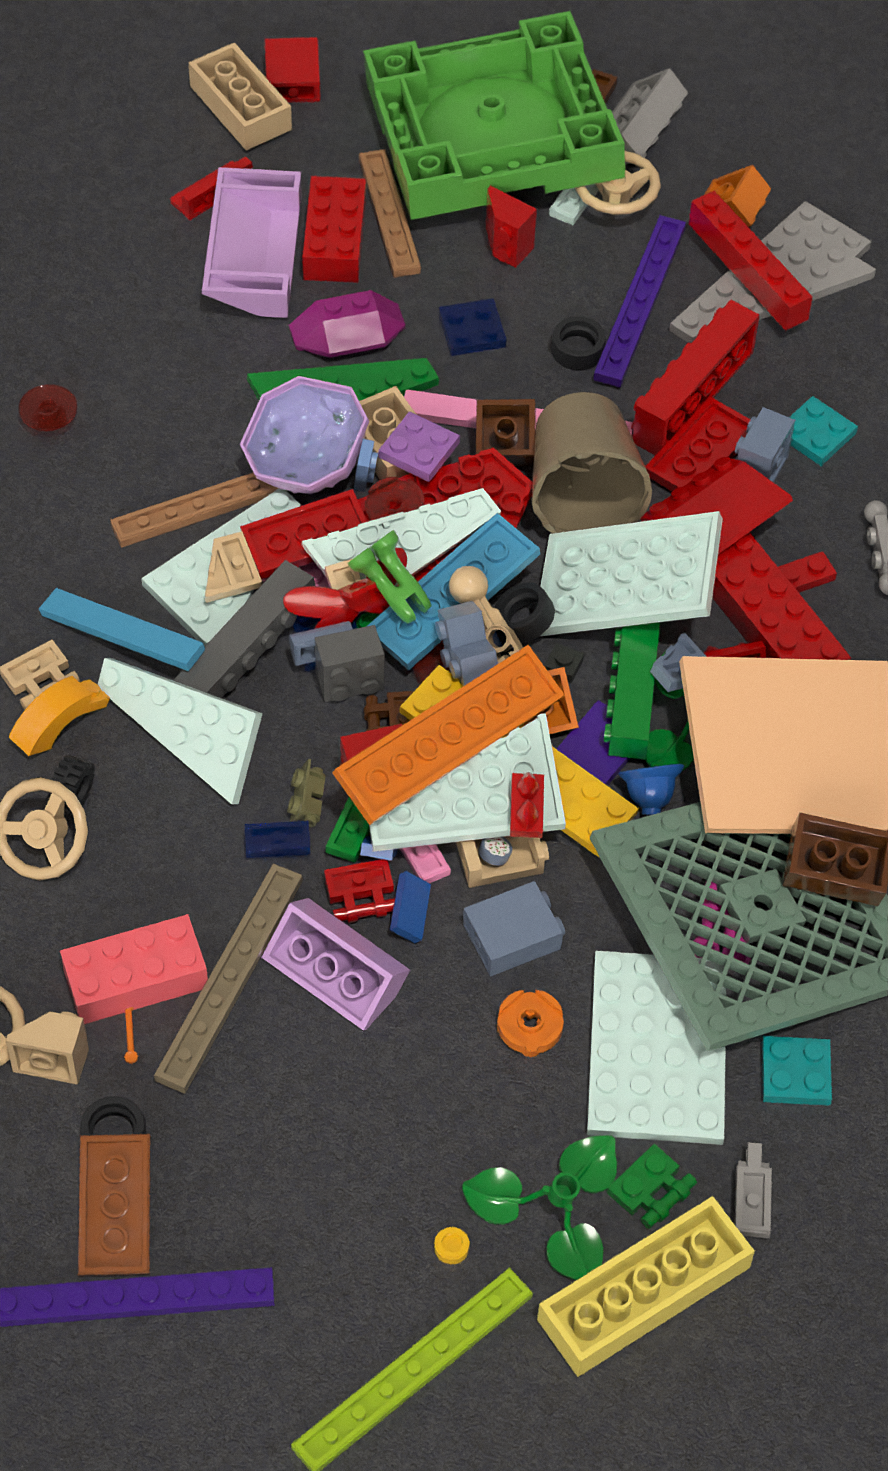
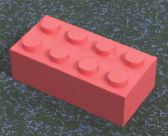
M188 914L60 950L63 969L76 1012L79 1017L83 1018L84 1024L125 1013V1009L133 1007L135 1010L201 991L208 980L207 968Z

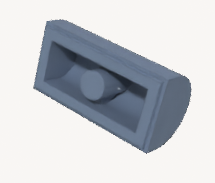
M350 621L289 635V645L295 666L315 661L314 637L352 630Z

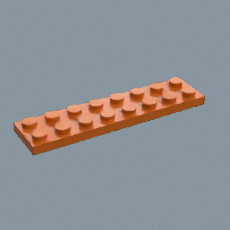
M527 645L343 763L332 773L368 824L371 825L461 764L479 754V752L498 739L505 737L512 730L520 727L561 700L565 694L531 647Z

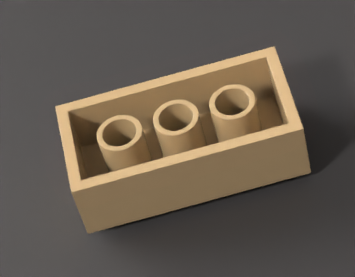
M235 43L189 62L190 87L245 150L292 130L291 105Z

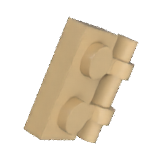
M53 640L0 666V675L14 695L25 690L29 693V695L20 699L24 709L47 688L64 678L73 676L80 682L75 671L65 676L61 672L69 668V664ZM48 678L53 680V682L42 688H39L37 685Z

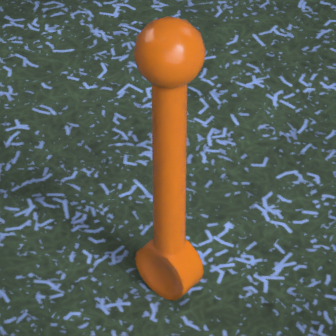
M133 1007L125 1009L127 1052L124 1058L129 1064H133L138 1060V1055L134 1051Z

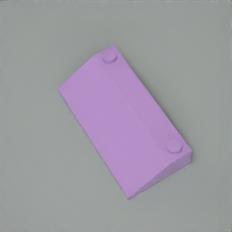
M218 168L202 285L203 295L257 316L288 318L302 196L301 172Z

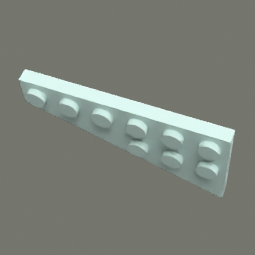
M104 658L98 681L100 689L229 803L239 804L263 713L113 658Z

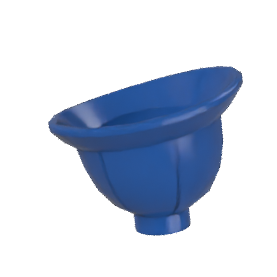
M670 764L619 772L618 775L626 782L631 799L642 808V815H653L661 813V808L669 804L673 797L676 777L684 769V765Z

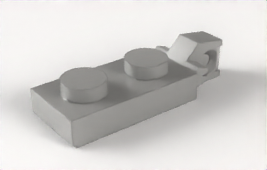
M748 1142L746 1161H738L734 1225L743 1236L769 1238L771 1232L772 1168H770L769 1163H762L761 1143Z

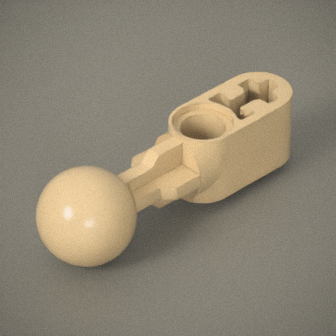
M474 566L458 568L450 578L449 591L457 602L465 603L473 600L482 611L486 639L496 650L499 664L509 657V655L501 656V652H507L513 647L514 651L508 652L511 656L521 650L523 646L513 629L507 625L500 611L497 608L491 607L485 596L488 591L486 575ZM497 630H502L506 635V643L502 647H497L493 642V634Z

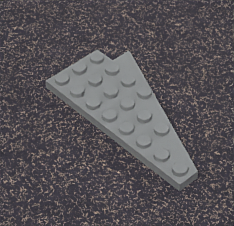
M806 201L762 240L764 245L813 296L812 301L871 280L875 276L876 269L859 259L870 249L871 241ZM728 270L670 323L669 331L684 341L692 343L697 338L701 327L708 325L712 321L719 307L723 308L730 299L760 314L759 320L772 315L733 272Z

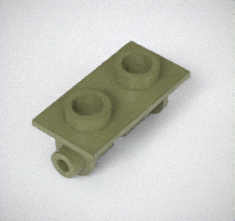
M308 759L300 769L297 768L292 777L291 786L295 787L287 809V812L291 814L289 827H293L298 820L303 821V824L307 827H315L316 823L320 821L322 801L311 796L318 798L323 796L326 775L323 773V769L319 767L310 768L311 759Z

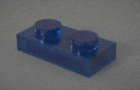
M309 821L245 824L246 858L311 855Z

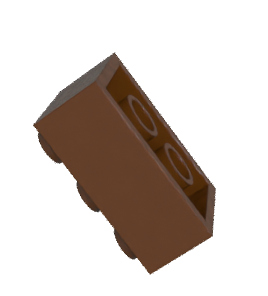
M799 812L792 826L782 886L879 906L887 893L888 831Z

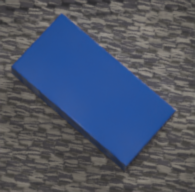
M408 871L399 874L390 931L413 943H417L423 938L431 884Z

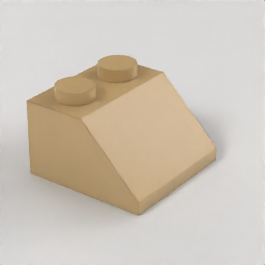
M48 1012L8 1034L6 1038L13 1072L78 1085L89 1051L83 1018L71 1012Z

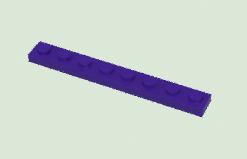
M659 216L595 369V381L617 387L622 386L684 234L686 222Z
M272 1267L0 1288V1327L275 1306Z

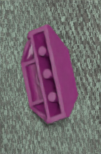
M369 290L316 300L289 325V329L296 350H306L317 355L335 357L386 347L399 332L405 329V322L397 303Z

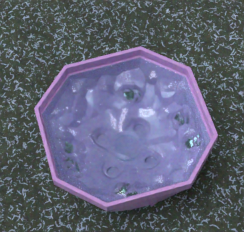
M298 376L262 394L240 446L257 479L279 489L291 491L293 494L298 492L313 494L320 492L325 487L333 488L336 483L349 476L360 454L362 440L365 439L369 420L352 387Z

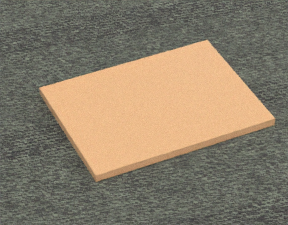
M682 656L679 664L705 833L791 834L792 826L799 812L888 831V661Z

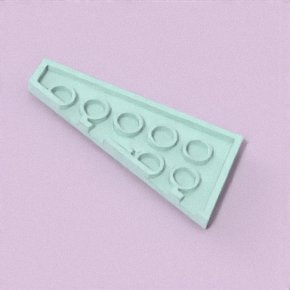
M484 488L451 497L447 501L433 505L427 504L406 513L400 512L359 524L358 527L341 532L339 530L331 532L327 536L317 539L304 540L301 545L326 577L325 566L355 558L394 530L399 538L396 548H402L406 552L408 558L406 569L414 576L470 537L496 513L500 515L501 510ZM359 573L361 580L366 578V575Z

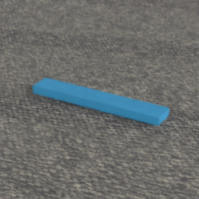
M58 588L50 594L39 608L41 616L186 671L191 669L205 651L203 642Z

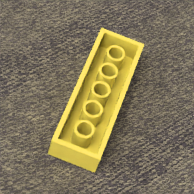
M712 1196L539 1304L537 1320L576 1376L579 1377L749 1269L755 1251Z

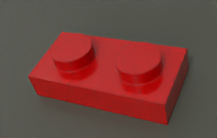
M823 551L778 566L799 593L834 581L837 572Z

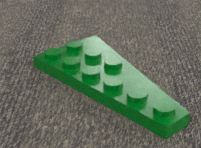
M427 358L247 374V381L258 400H260L262 394L298 376L352 387L359 401L394 386L405 396L406 389L424 391L439 385V377ZM343 412L337 413L339 420L345 419ZM274 426L277 433H279V429L276 426Z

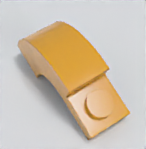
M73 676L64 678L47 688L25 709L15 723L9 738L28 756L50 750L57 736L68 723L82 714L107 707L110 697L100 689L98 684L90 679L79 682Z

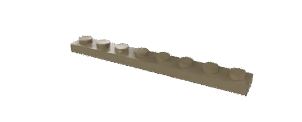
M276 864L271 866L154 1074L156 1082L184 1094L187 1092L270 942L288 905L292 902L303 882L301 874Z

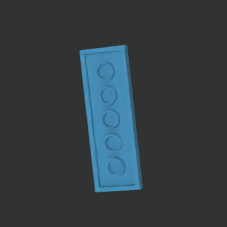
M496 513L418 581L432 605L426 613L421 612L411 598L408 597L405 600L415 613V621L409 624L405 623L389 606L367 626H376L382 647L409 670L442 641L439 639L435 627V622L439 621L437 610L461 604L452 597L449 591L450 578L458 568L474 566L486 575L488 591L485 596L489 600L540 555V548Z

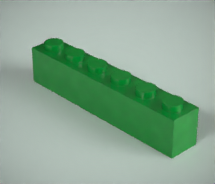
M660 622L622 626V629L616 628L614 646L620 647V651H613L611 670H617V676L611 675L609 694H615L614 700L608 699L606 718H612V724H605L604 742L610 743L608 753L610 756L646 760L655 678L650 671L657 658Z

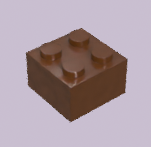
M535 399L477 400L476 454L483 450L495 448L515 467L533 466L536 431Z

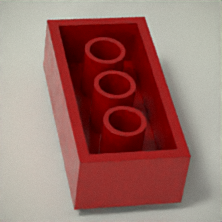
M311 176L303 248V280L359 283L366 208V179Z

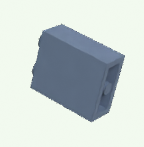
M535 881L464 908L463 926L490 977L561 949L562 937L565 935L564 925L558 916L554 917L550 910L551 903L547 893L540 891Z

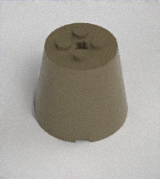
M589 392L568 394L551 402L541 412L535 431L532 505L534 513L542 521L543 527L551 533H561L638 522L645 514L651 501V480L618 406L605 396Z

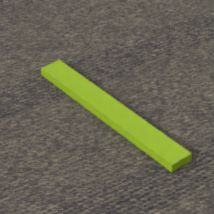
M508 1268L293 1442L291 1449L310 1471H321L533 1297V1292L511 1268Z

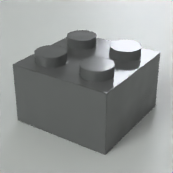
M375 625L314 637L316 676L324 702L342 701L348 697L362 694L370 695L384 690V651Z

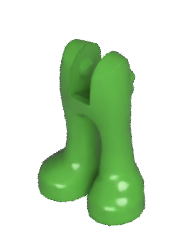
M392 530L347 564L353 571L363 573L371 581H374L377 589L381 592L392 610L405 623L409 624L416 620V616L405 599L410 597L416 607L423 613H426L432 605L421 585L398 558L395 548L399 538L396 532ZM375 556L395 578L398 587L394 586L387 578L379 563L376 562Z

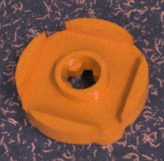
M525 990L516 991L509 995L500 1006L497 1030L501 1039L511 1049L521 1052L527 1057H535L539 1053L551 1049L560 1040L564 1025L562 1007L553 996L544 991L535 990V993H524ZM536 1017L538 1019L536 1022L537 1026H525L523 1018L532 1019Z

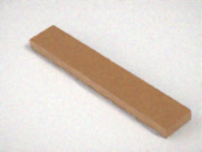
M386 150L359 153V162L364 179H366L367 189L393 277L420 274V262Z
M253 472L110 519V523L122 548L257 503L279 488L257 479Z

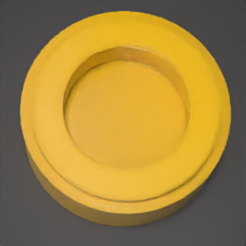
M447 1227L441 1230L435 1238L434 1250L436 1256L446 1264L462 1262L469 1253V1238L467 1234L456 1227Z

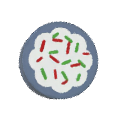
M503 836L482 839L478 851L481 858L487 863L503 865L510 858L512 845Z

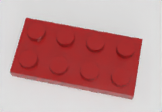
M710 397L645 466L650 479L673 491L692 481L696 474L712 467L716 460L722 457L733 458L737 454L735 453L737 442L741 436L746 437L747 427L751 419Z
M353 489L242 525L240 526V531H243L260 578L264 579L270 577L285 560L297 567L314 562L301 545L302 541L324 537L328 533L338 530L341 532L358 527L359 524L367 522V519Z

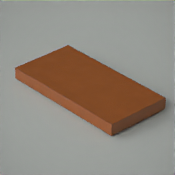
M150 1134L80 1136L79 1277L150 1275Z

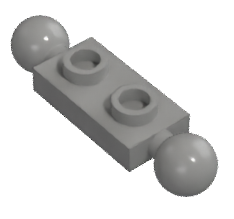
M875 500L869 502L864 508L866 520L872 523V527L867 529L868 545H873L872 566L874 569H878L879 588L884 594L888 595V510L883 502Z

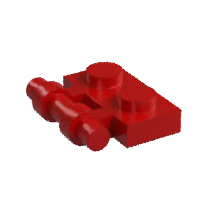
M380 859L324 870L330 904L344 903V908L332 910L333 916L340 921L347 920L348 923L357 922L358 918L376 915L379 918L387 916L388 912H393L395 898L384 900L383 894L394 892L388 860ZM372 896L373 902L355 905L354 899Z

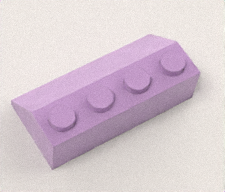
M309 898L291 902L288 905L261 957L363 1031L394 1000L410 972L409 968Z

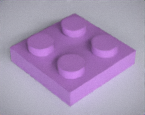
M409 411L378 450V458L430 482L460 443V435Z

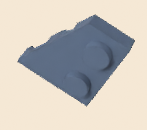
M686 633L681 634L677 643L674 646L671 645L665 651V654L654 662L650 671L667 692L683 688L679 664L682 656L706 657Z

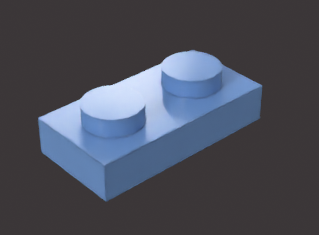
M362 440L354 490L365 492L367 482L373 483L378 453L373 452V440Z

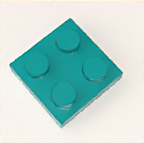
M814 396L790 416V418L795 419L790 446L820 466L857 434L858 426Z
M763 1036V1102L830 1106L832 1101L830 1039Z

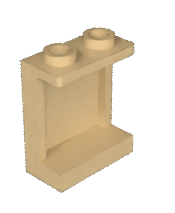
M503 836L512 845L510 858L503 865H492L481 858L478 849L482 839L456 842L468 887H477L543 874L545 860H549L546 842H541L540 838Z

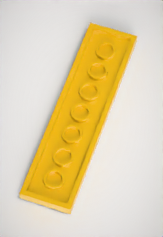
M438 665L400 706L399 713L412 720L463 687L458 678L454 679L450 672ZM552 746L566 821L565 829L561 831L599 857L589 839L592 831L631 821L637 815L639 808Z

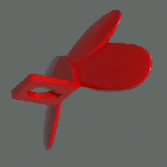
M395 548L398 558L406 567L408 559L406 552L402 548ZM378 559L376 562L379 563L387 578L395 585L397 581ZM367 576L338 590L319 586L297 587L288 591L283 598V604L289 612L299 616L322 618L314 629L346 621L351 623L362 611L382 613L390 606L377 589L376 583Z

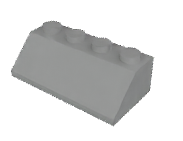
M670 68L634 82L612 111L625 143V151L637 153L645 158L649 146L659 139L658 134L671 122L670 117L682 107V101L688 92Z

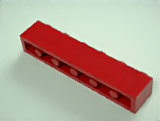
M715 191L692 200L689 225L786 331L807 321L813 296Z

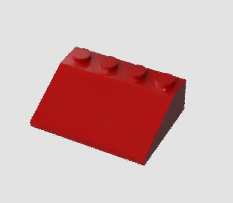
M722 457L716 460L714 465L706 471L696 474L692 481L683 487L673 490L671 495L665 500L653 504L649 511L641 517V522L719 511L723 518L718 554H720L791 503L793 499L789 493L746 462L730 457Z

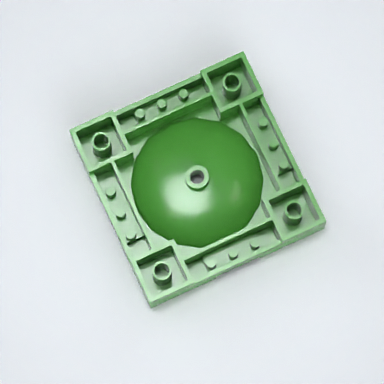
M570 11L520 20L519 30L418 49L416 41L363 50L367 87L382 133L386 136L393 157L394 169L411 220L487 205V189L490 186L504 193L543 186L545 193L625 178V143L611 109L607 110L584 54L583 41Z

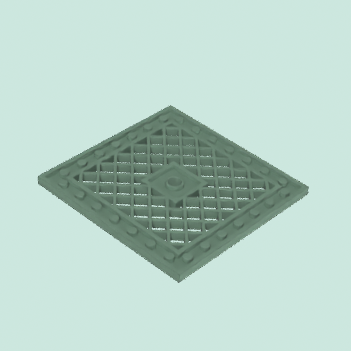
M701 802L592 831L589 839L707 1052L888 996L887 894L879 906L847 900L845 905L829 899L830 896L828 895L821 896L814 892L782 886L786 861L776 858L771 854L775 850L788 856L789 843L777 839L779 834L769 836L767 834L734 833L747 839L746 843L743 844L729 838L730 833H725V835L705 833ZM782 834L791 838V834ZM698 838L697 843L690 841L692 839ZM703 840L720 846L718 852L702 846ZM753 841L768 847L767 852L764 853L750 847L751 842ZM671 846L669 851L662 849L663 847ZM675 847L692 854L691 859L689 860L674 854ZM724 849L741 855L739 861L723 855ZM647 855L663 861V867L661 868L645 861ZM698 856L712 862V868L710 869L696 863V857ZM745 858L762 864L760 870L745 864ZM670 864L685 870L684 876L682 877L668 871V865ZM718 865L734 871L733 877L717 872ZM767 866L773 869L765 872ZM778 871L783 873L782 878L780 877ZM690 873L706 879L705 886L688 879ZM739 874L746 876L745 878L738 879ZM651 876L657 878L656 884H654ZM664 881L678 887L677 894L661 888V882ZM711 882L720 885L718 891L709 888ZM683 890L700 896L698 903L681 896ZM793 897L798 898L797 904H796L795 900L793 899ZM707 899L721 905L720 911L704 906V900ZM803 901L820 907L818 913L802 907ZM665 902H667V903H669V904H672L670 910H669V908L667 907V905H666ZM754 902L766 904L769 910L765 911L757 908ZM676 907L693 913L692 919L690 920L676 914ZM726 908L731 916L724 914ZM827 910L841 916L840 921L837 922L823 916L824 911ZM698 916L715 922L713 929L697 923ZM846 919L862 925L861 931L845 925ZM806 921L814 924L812 930L803 927ZM722 925L736 931L735 938L719 932V926ZM821 927L835 933L834 938L831 939L817 933L818 928ZM680 928L687 931L685 937ZM867 929L869 930L871 935L866 934ZM693 933L707 939V945L704 946L689 940L691 934ZM786 933L784 939L776 936ZM741 935L743 936L746 943L740 941ZM791 935L807 941L806 948L790 942ZM840 936L857 942L855 948L840 943ZM758 941L756 947L749 944ZM713 942L729 948L728 956L711 949ZM763 943L779 949L778 956L761 950ZM813 944L829 950L828 956L826 957L812 951ZM862 945L878 951L877 956L874 957L860 951ZM735 951L752 958L750 965L733 958ZM785 952L800 958V965L783 959ZM836 953L850 959L849 966L833 960L834 954ZM695 955L702 957L700 964ZM709 960L723 966L722 972L719 973L705 967L706 961ZM760 961L774 967L772 973L770 974L756 968V962ZM807 961L822 967V973L819 974L805 968ZM856 962H858V963L864 965V966H860V967L855 968ZM730 969L745 975L744 981L741 982L726 976L728 970ZM781 970L795 976L794 982L792 983L777 977L778 971ZM828 971L836 973L827 977ZM752 978L766 984L765 992L748 985L750 979ZM801 979H803V980H805V981L808 982V983L799 985ZM710 982L717 984L715 990L713 989ZM724 987L739 993L737 1000L720 994L721 988ZM772 988L780 990L778 992L770 994ZM744 996L752 999L746 1002H742Z

